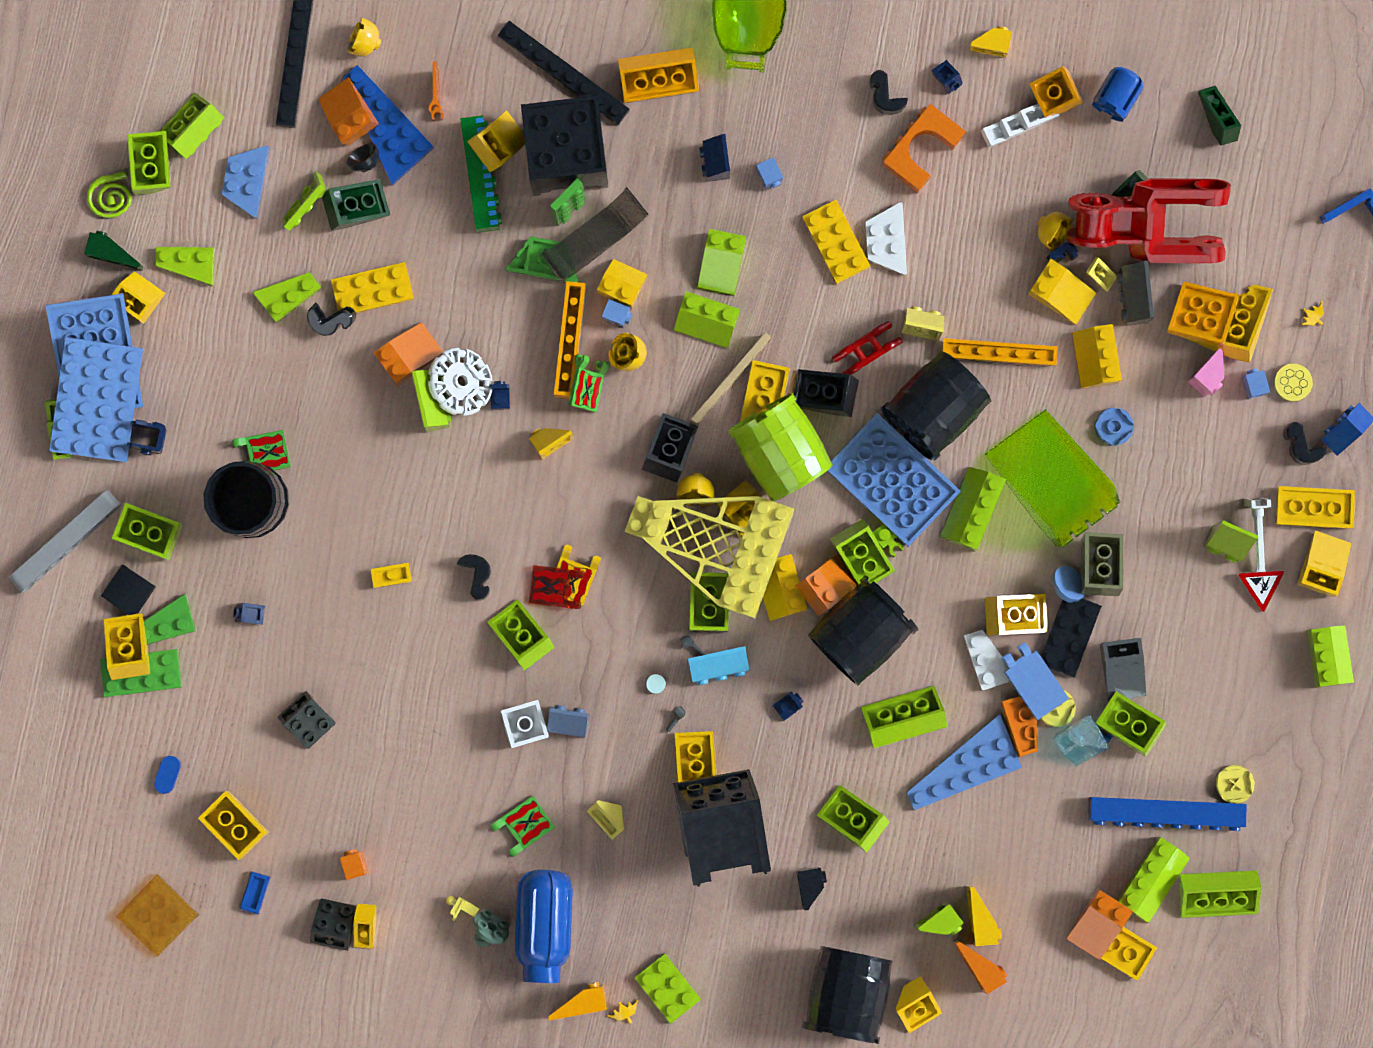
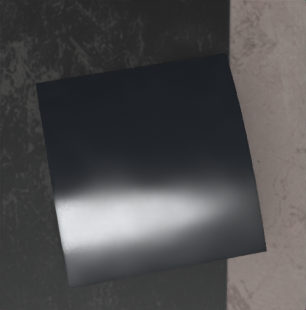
M122 564L101 594V597L128 615H133L140 612L156 586Z

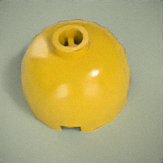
M360 17V22L356 23L349 41L353 43L351 47H347V52L363 57L370 55L374 49L378 50L381 39H378L379 31L376 25Z
M1057 211L1042 216L1038 221V238L1040 242L1052 251L1057 249L1056 245L1059 242L1063 244L1066 241L1067 231L1073 228L1071 222H1074V220L1067 214Z
M626 332L617 335L611 343L614 344L612 350L608 352L611 365L621 371L629 372L640 368L647 355L646 346L642 339Z
M692 473V475L683 478L679 482L676 491L677 500L714 498L715 496L712 482L701 473ZM713 503L699 504V507L709 506Z

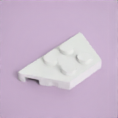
M901 202L865 222L867 260L874 264H879L888 270L896 271L900 275L907 276L903 204Z

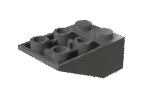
M1141 638L1099 644L1108 701L1111 700L1116 691L1127 698L1147 696Z

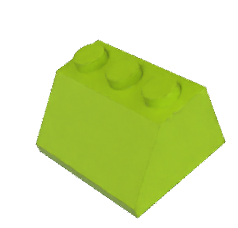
M194 93L160 131H166L167 144L187 159L195 153L196 148L202 142L207 140L209 134L220 126L221 121L225 117L211 103L197 93Z
M166 131L128 134L133 193L135 195L152 194L171 188Z
M686 291L674 331L728 348L740 309Z
M429 370L412 371L424 428L427 432L449 428V422H452L451 414L439 406V402L433 399L429 391ZM444 392L442 395L447 399L446 392Z
M1345 625L1307 630L1315 688L1354 683Z
M944 902L913 926L923 932L955 935L962 929L963 921L951 905Z

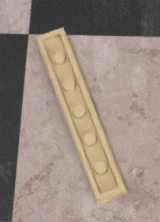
M766 332L691 418V422L698 425L769 343L770 335Z

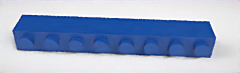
M1089 797L1088 820L1093 821L1094 825H1105V821H1113V825L1124 826V822H1132V826L1144 827V823H1151V827L1163 828V824H1171V828H1182V825H1190V829H1202V826H1209V830H1221V826L1229 827V831H1240V827H1246L1247 804Z

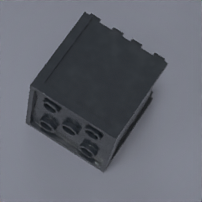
M598 95L521 104L529 180L533 196L549 193L551 190L566 189L577 178L583 183V186H590V188L608 187Z
M750 769L673 783L684 852L689 860L693 886L697 885L699 887L701 883L711 882L710 872L747 865H751L752 874L759 872L767 874V872L771 871L760 798Z

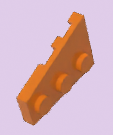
M1018 696L1000 702L1018 757L1037 752V720L1024 701Z

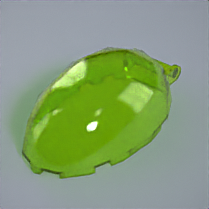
M713 0L712 17L714 32L720 47L727 53L726 69L759 70V72L764 73L766 56L774 48L783 31L787 16V0ZM733 55L760 58V63L734 61Z

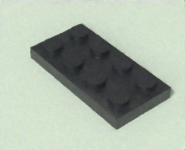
M1083 598L1072 603L1062 599L1041 654V658L1048 668L1075 678L1101 610V605Z

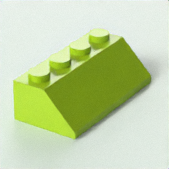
M968 467L959 489L961 492L956 496L940 537L974 552L977 551L1006 479L988 471Z
M935 686L861 707L873 748L948 727L945 710Z
M1157 837L1117 898V901L1131 909L1133 914L1149 923L1190 858L1162 837Z
M1258 871L1180 874L1179 903L1181 918L1258 914L1262 889Z

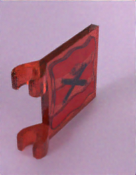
M533 565L529 603L580 609V601L568 600L570 577L583 579L585 572Z

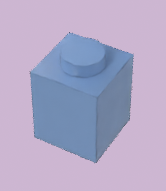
M774 157L756 165V171L765 189L769 187L775 189L781 185L780 182L783 181V176Z
M609 299L603 312L602 320L624 328L625 323L629 324L632 317L630 307Z
M1252 369L1247 371V375L1242 377L1248 399L1270 393L1264 370Z

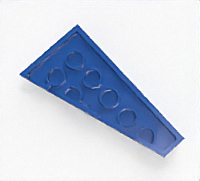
M356 65L343 78L344 80L347 77L350 78L379 123L368 133L373 144L379 150V158L393 186L431 152L434 146L366 73Z

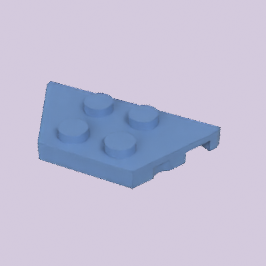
M263 146L228 157L222 195L254 218L258 217L269 146Z

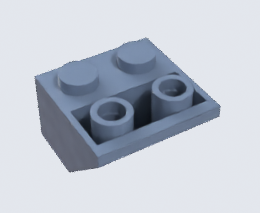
M555 705L554 708L549 710L547 732L586 738L589 714L586 713L585 709L574 708L573 711H568L566 706Z

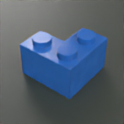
M1360 403L1355 407L1350 405L1336 420L1338 423L1335 426L1331 424L1324 430L1326 434L1321 440L1338 456L1366 431L1373 422V416Z

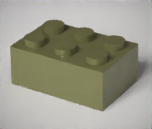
M1085 532L1081 539V594L1120 596L1123 591V534Z

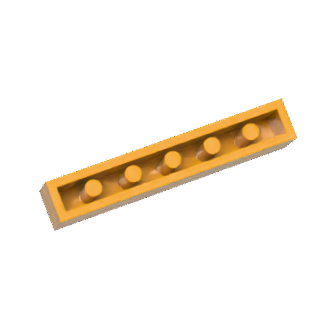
M566 281L554 387L555 398L570 399L576 371L575 356L579 354L586 292L585 283Z

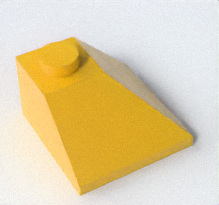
M538 428L530 434L532 437L529 438V441L543 460L574 439L571 430L543 428L541 430Z
M921 976L903 987L895 1009L909 1033L942 1014Z

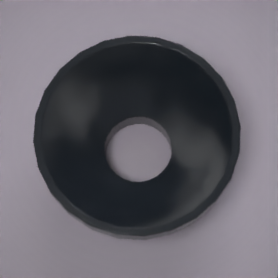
M373 143L362 145L349 155L346 163L351 170L365 173L376 166L379 150Z

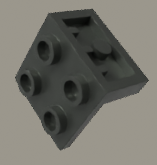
M307 691L301 694L278 716L283 726L307 749L313 746L336 724Z
M321 898L310 931V943L348 951L357 906Z

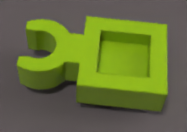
M884 524L872 532L882 549L886 546L889 547L891 556H896L893 552L894 547H899L901 551L904 549L901 543L894 541L897 536Z

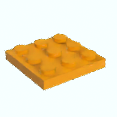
M1183 281L1167 333L1224 347L1239 295Z

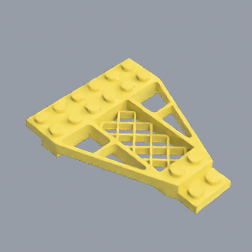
M638 496L625 533L644 539L719 607L755 619L795 509L759 496L651 501ZM755 501L746 527L742 528L722 520L728 502ZM723 503L720 513L716 518L684 507V504ZM674 510L680 511L673 515ZM685 513L698 518L689 522ZM683 514L686 524L676 527L673 518ZM703 519L715 523V525L707 528ZM701 520L704 530L694 534L691 525ZM671 521L674 529L667 532L669 523ZM721 526L732 529L733 531L724 534V531ZM689 527L692 536L682 540L679 530ZM719 527L723 536L712 540L709 531ZM676 532L680 541L670 546L666 537ZM739 532L744 533V535H743L742 538H741ZM707 533L710 542L700 546L696 537ZM737 533L740 542L730 546L727 537ZM694 538L698 548L688 552L684 543ZM724 539L728 548L718 553L714 543ZM663 540H665L667 546L662 545ZM682 544L685 552L674 548ZM712 545L716 554L706 558L702 549ZM739 547L735 556L732 550ZM700 551L703 559L691 554ZM730 551L734 560L724 565L720 555ZM666 552L699 562L700 567L696 578L693 579L667 556ZM718 557L721 565L711 562L710 560ZM705 566H710L729 574L719 600L699 584Z

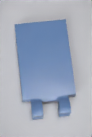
M1025 642L1016 647L1022 654L1020 659L1014 661L1010 653H1007L1001 659L1008 668L1004 672L1034 718L1039 720L1069 698L1037 651L1031 653L1030 648Z

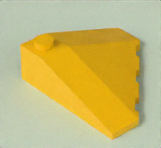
M1254 284L1248 287V292L1239 295L1224 347L1189 338L1185 339L1215 352L1220 348L1224 356L1250 363L1273 289Z

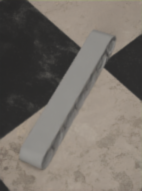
M109 490L102 493L9 577V580L21 593L26 592L115 513L121 506L119 501Z

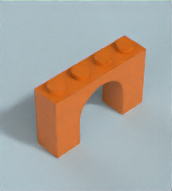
M932 104L927 108L924 106L920 110L918 120L916 122L912 121L907 126L906 130L908 132L905 136L900 135L894 143L896 147L892 152L888 150L882 158L884 160L882 166L917 194L928 182L931 175L918 166L910 157L909 144L920 135H932L953 150L966 133L964 129Z

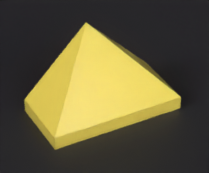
M1099 257L1094 258L1086 271L1105 292L1110 290L1117 278V275Z
M598 800L587 810L588 814L611 840L624 830L622 805Z

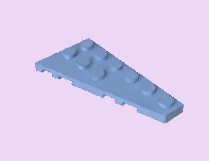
M1001 715L996 716L907 792L913 810L1022 768Z

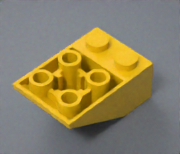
M506 110L467 142L489 172H492L502 166L525 145V137L520 127Z
M1315 530L1296 585L1330 597L1338 596L1346 571L1351 543Z

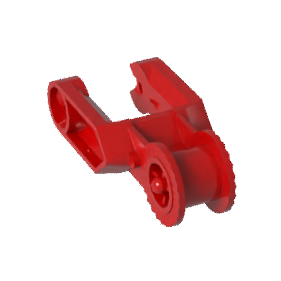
M1150 178L1135 183L1131 196L1116 197L1097 192L1077 194L1068 200L1069 208L1076 211L1077 214L1076 227L1067 231V240L1072 244L1090 248H1106L1116 244L1128 245L1132 258L1148 261V263L1210 264L1222 262L1225 260L1226 250L1220 237L1209 235L1164 237L1166 204L1224 206L1228 204L1231 184L1219 179Z

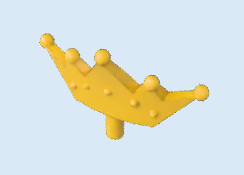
M1320 301L1318 307L1312 306L1313 311L1303 308L1307 318L1303 317L1306 322L1302 323V325L1314 326L1316 322L1320 326L1323 324L1319 320L1324 314L1323 301Z
M636 999L633 1005L628 1002V1007L618 1002L619 1012L613 1010L615 1015H607V1017L618 1021L626 1019L629 1024L632 1023L630 1016L635 1014L638 999Z

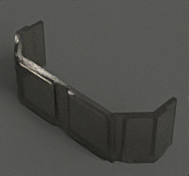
M626 187L614 201L553 248L549 250L544 249L540 257L562 283L630 233L648 217V213L628 187Z

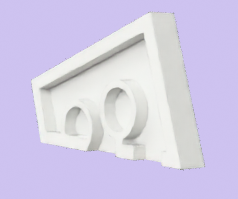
M980 630L964 635L981 691L1010 682L1004 673L1008 668L1001 659L1002 655L984 631Z

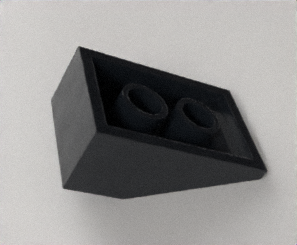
M798 369L793 395L797 398L795 402L801 409L852 417L859 380L851 374Z
M663 413L641 470L677 483L698 426Z

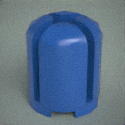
M1114 67L1110 70L1095 95L1092 105L1100 113L1103 110L1112 116L1111 119L1123 122L1143 91L1144 83L1132 70L1124 67Z

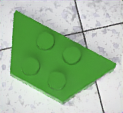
M530 236L513 261L506 267L507 272L565 283L566 281L578 282L568 243Z

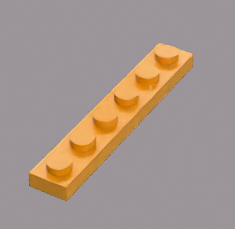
M943 338L942 351L960 360L1056 366L1058 346Z

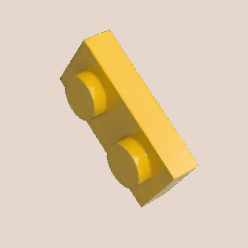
M409 563L371 569L373 588L412 582Z

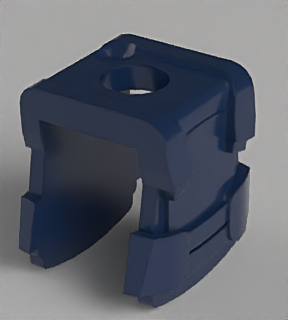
M138 419L131 421L130 424L132 426L159 431L156 447L127 442L126 446L131 449L140 450V454L151 456L152 453L161 454L166 436L165 425L158 422H152L151 424Z

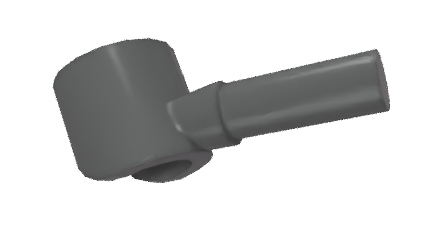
M685 636L681 639L685 648L692 646L700 656L705 655L690 636Z
M681 706L672 712L676 717L666 730L668 732L685 716V710Z

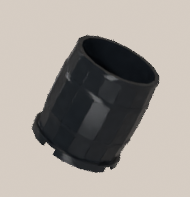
M941 351L897 392L890 403L886 402L881 407V411L894 429L898 426L905 433L903 437L925 458L935 461L941 456L940 452L954 442L978 418L979 414L991 402V398L983 385L963 364L948 353Z
M251 461L231 462L217 469L208 479L203 493L204 509L211 522L223 532L237 537L256 538L269 534L285 519L289 507L288 488L281 476L271 467Z
M866 575L860 580L861 583L848 592L808 634V637L818 649L857 686L885 663L901 647L910 634L914 635L919 630L912 619L908 620L903 615L905 611L877 583L873 581L870 584L868 582L869 577Z
M820 946V953L814 968L810 987L806 1021H803L802 1028L879 1044L880 1037H878V1033L884 1018L893 961Z

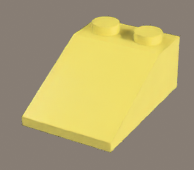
M911 306V309H906L901 333L939 341L944 331L945 316L940 315L941 313L930 310L928 313L923 312L922 308Z

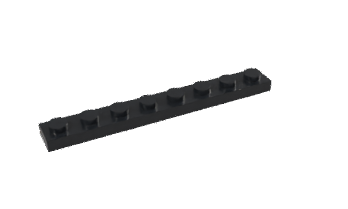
M293 0L276 126L296 128L314 0Z
M508 21L498 34L500 39L579 97L598 95L599 111L617 125L629 113L630 109L511 21Z

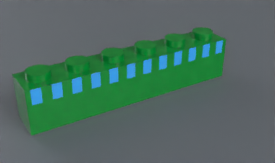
M483 115L460 118L476 232L500 230L499 224H502L501 213H497L496 206H500L499 196L494 194V187H497L496 176H492V173L489 172L467 142L488 125V120L484 121Z

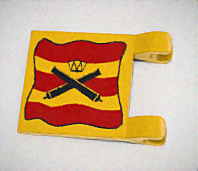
M565 545L555 572H568L569 579L558 578L551 581V583L561 581L560 583L565 584L566 580H568L564 595L561 590H558L557 593L551 588L548 590H551L549 592L551 594L562 596L566 600L583 606L601 557L593 556L590 567L569 560L573 547Z

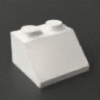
M538 700L500 711L510 748L549 737Z

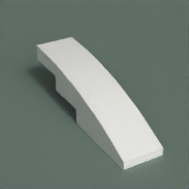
M1039 104L1019 111L1015 115L1004 118L996 124L983 128L981 133L988 148L1040 126L1058 117L1059 114L1045 118Z

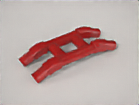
M890 321L874 328L832 356L836 363L852 352L859 359L858 362L850 366L842 374L853 375L903 343L900 337L891 340L883 346L878 342L876 337L892 328ZM870 342L875 351L865 356L860 347Z

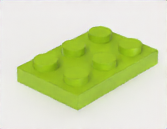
M665 953L635 977L670 1024L701 1000Z

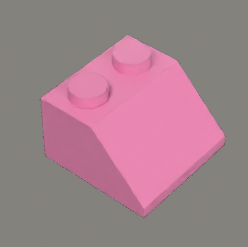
M1219 348L1188 381L1204 397L1208 394L1212 396L1223 385L1221 383L1224 379L1223 351Z

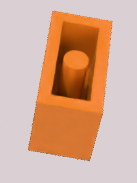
M353 849L343 853L344 857H341L340 861L346 880L369 874L362 851L357 852V849Z

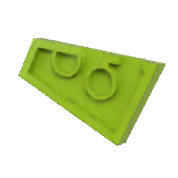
M317 171L312 175L315 178L309 186L305 185L303 188L301 199L294 201L282 219L283 226L289 231L293 227L298 226L305 212L308 213L317 198L320 199L325 193L326 187L322 175Z
M156 247L155 266L213 286L214 248Z
M309 272L253 293L276 323H278L322 289V287Z

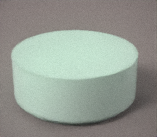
M658 674L651 675L647 679V689L654 694L661 693L666 686L665 679Z

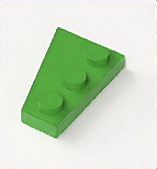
M186 594L144 621L147 645L196 631Z

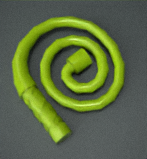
M126 171L101 176L90 184L87 191V203L90 210L96 215L103 218H113L120 216L128 210L132 200L131 193L124 185L118 183L105 185L99 191L97 199L98 204L103 210L107 212L119 210L125 200L120 191H110L108 198H106L108 206L115 205V200L112 195L116 194L120 197L119 204L114 207L105 206L102 202V195L109 188H120L127 195V203L123 209L116 213L104 214L98 211L92 203V193L96 187L108 182L126 179Z

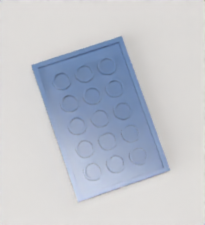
M123 293L46 305L59 379L65 337L133 347ZM139 381L135 408L143 407Z
M65 337L49 451L127 462L129 447L126 446V443L130 442L132 425L130 423L133 421L143 348Z
M878 413L831 461L833 466L827 470L907 547L917 539L961 492Z

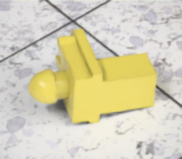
M453 896L446 898V903L449 906H453L449 913L453 916L452 921L456 920L461 910L475 917L480 909L462 897H459L458 900Z

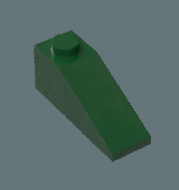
M1212 86L1199 90L1198 94L1210 128L1219 144L1222 146L1238 141L1241 124L1217 87Z
M102 231L89 233L84 252L88 258L143 271L144 267L108 237L107 233Z

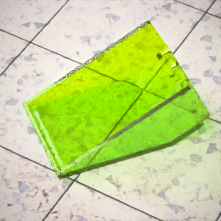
M1046 409L985 453L986 458L998 474L1006 479L1005 483L1038 527L1059 548L1065 547L1074 540L1071 536L1072 534L1077 538L1088 530L1089 527L1086 523L1093 526L1104 518L1101 512L1104 511L1108 515L1120 503L1115 484Z

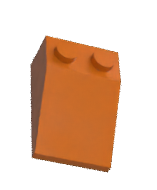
M349 77L318 99L332 129L341 143L350 146L379 125Z
M421 322L374 352V355L395 384L399 386L413 376L412 371L422 370L433 362L436 357H440L443 351Z
M835 555L795 586L815 613L820 616L838 603L858 584L837 555Z
M1097 889L1066 939L1100 960L1133 911Z
M953 941V944L984 993L989 994L1007 983L1005 979L1007 974L1002 966H997L961 942Z

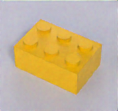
M225 791L198 817L238 860H242L269 833L230 791Z

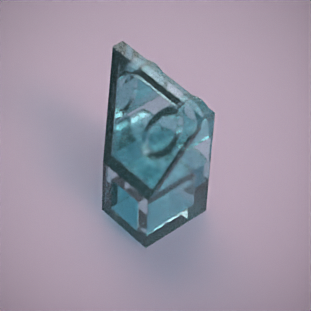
M1090 714L1059 731L1054 737L1063 755L1076 767L1110 748Z

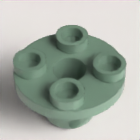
M487 909L474 917L472 922L476 932L474 939L478 945L489 947L491 943L502 944L507 940L510 925L506 920L499 918Z

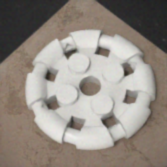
M451 348L443 351L439 358L436 357L430 366L428 387L431 396L439 402V406L450 414L472 415L480 411V407L485 406L490 399L492 393L490 384L493 382L491 371L477 353L469 349ZM460 357L463 358L464 363H460ZM448 362L450 366L447 367L444 363ZM474 365L478 367V371L473 367ZM459 376L464 378V386L458 384L457 379ZM479 381L483 382V387H479ZM444 392L449 396L447 399L442 395ZM473 396H476V397H477V401H476V402H475L474 399L472 398ZM463 401V406H458V402Z

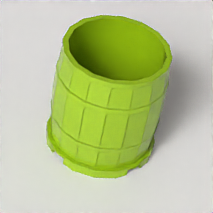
M793 393L766 405V410L758 415L756 412L728 430L729 437L734 438L748 468L771 501L781 499L802 488L833 466L815 429L795 402L797 398Z

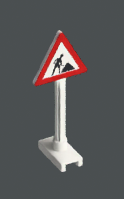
M1260 497L1259 500L1244 498V506L1252 508L1254 531L1259 537L1255 542L1256 572L1238 573V577L1259 609L1264 612L1284 571H1265L1262 516H1264V508L1271 507V499Z

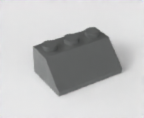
M1148 261L1122 266L1119 272H1117V281L1121 283L1122 290L1119 291V300L1123 302L1124 308L1121 310L1122 321H1125L1126 326L1148 324L1154 318Z

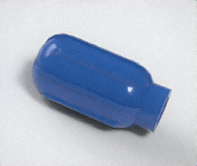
M546 869L532 870L526 872L518 882L515 954L519 963L523 965V982L560 983L561 966L568 959L571 948L573 889L571 880L565 873Z

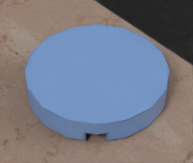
M1108 408L1101 412L1096 419V434L1105 444L1111 446L1121 445L1128 441L1133 433V419L1123 409Z
M1062 566L1057 568L1051 575V584H1054V591L1061 599L1072 603L1084 597L1085 594H1081V575L1075 569L1069 566Z

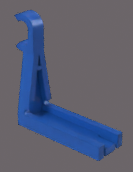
M1367 189L1331 211L1324 213L1319 217L1321 222H1328L1365 200L1366 203L1364 204L1373 216L1372 189Z

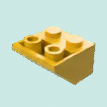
M135 271L124 279L112 293V295L123 293L127 313L143 324L166 294Z

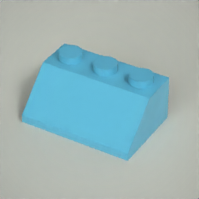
M745 646L688 658L692 682H697V686L708 684L709 679L716 678V681L726 680L727 675L734 674L735 677L744 676L746 671H749Z

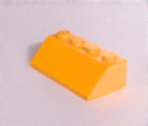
M692 47L618 59L624 103L699 91L696 62Z

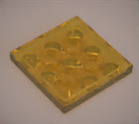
M159 874L116 915L156 957L199 916Z

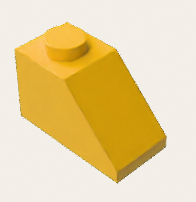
M1001 26L992 28L972 41L969 51L1006 58L1012 31H1008V28Z
M357 903L354 917V947L373 949L376 928V905Z

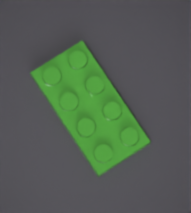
M578 178L550 205L553 221L558 226L561 223L565 224L572 217L570 214L575 209L577 211L580 210L585 204L583 183Z
M178 649L149 652L150 674L111 680L107 669V658L100 659L104 697L182 688Z

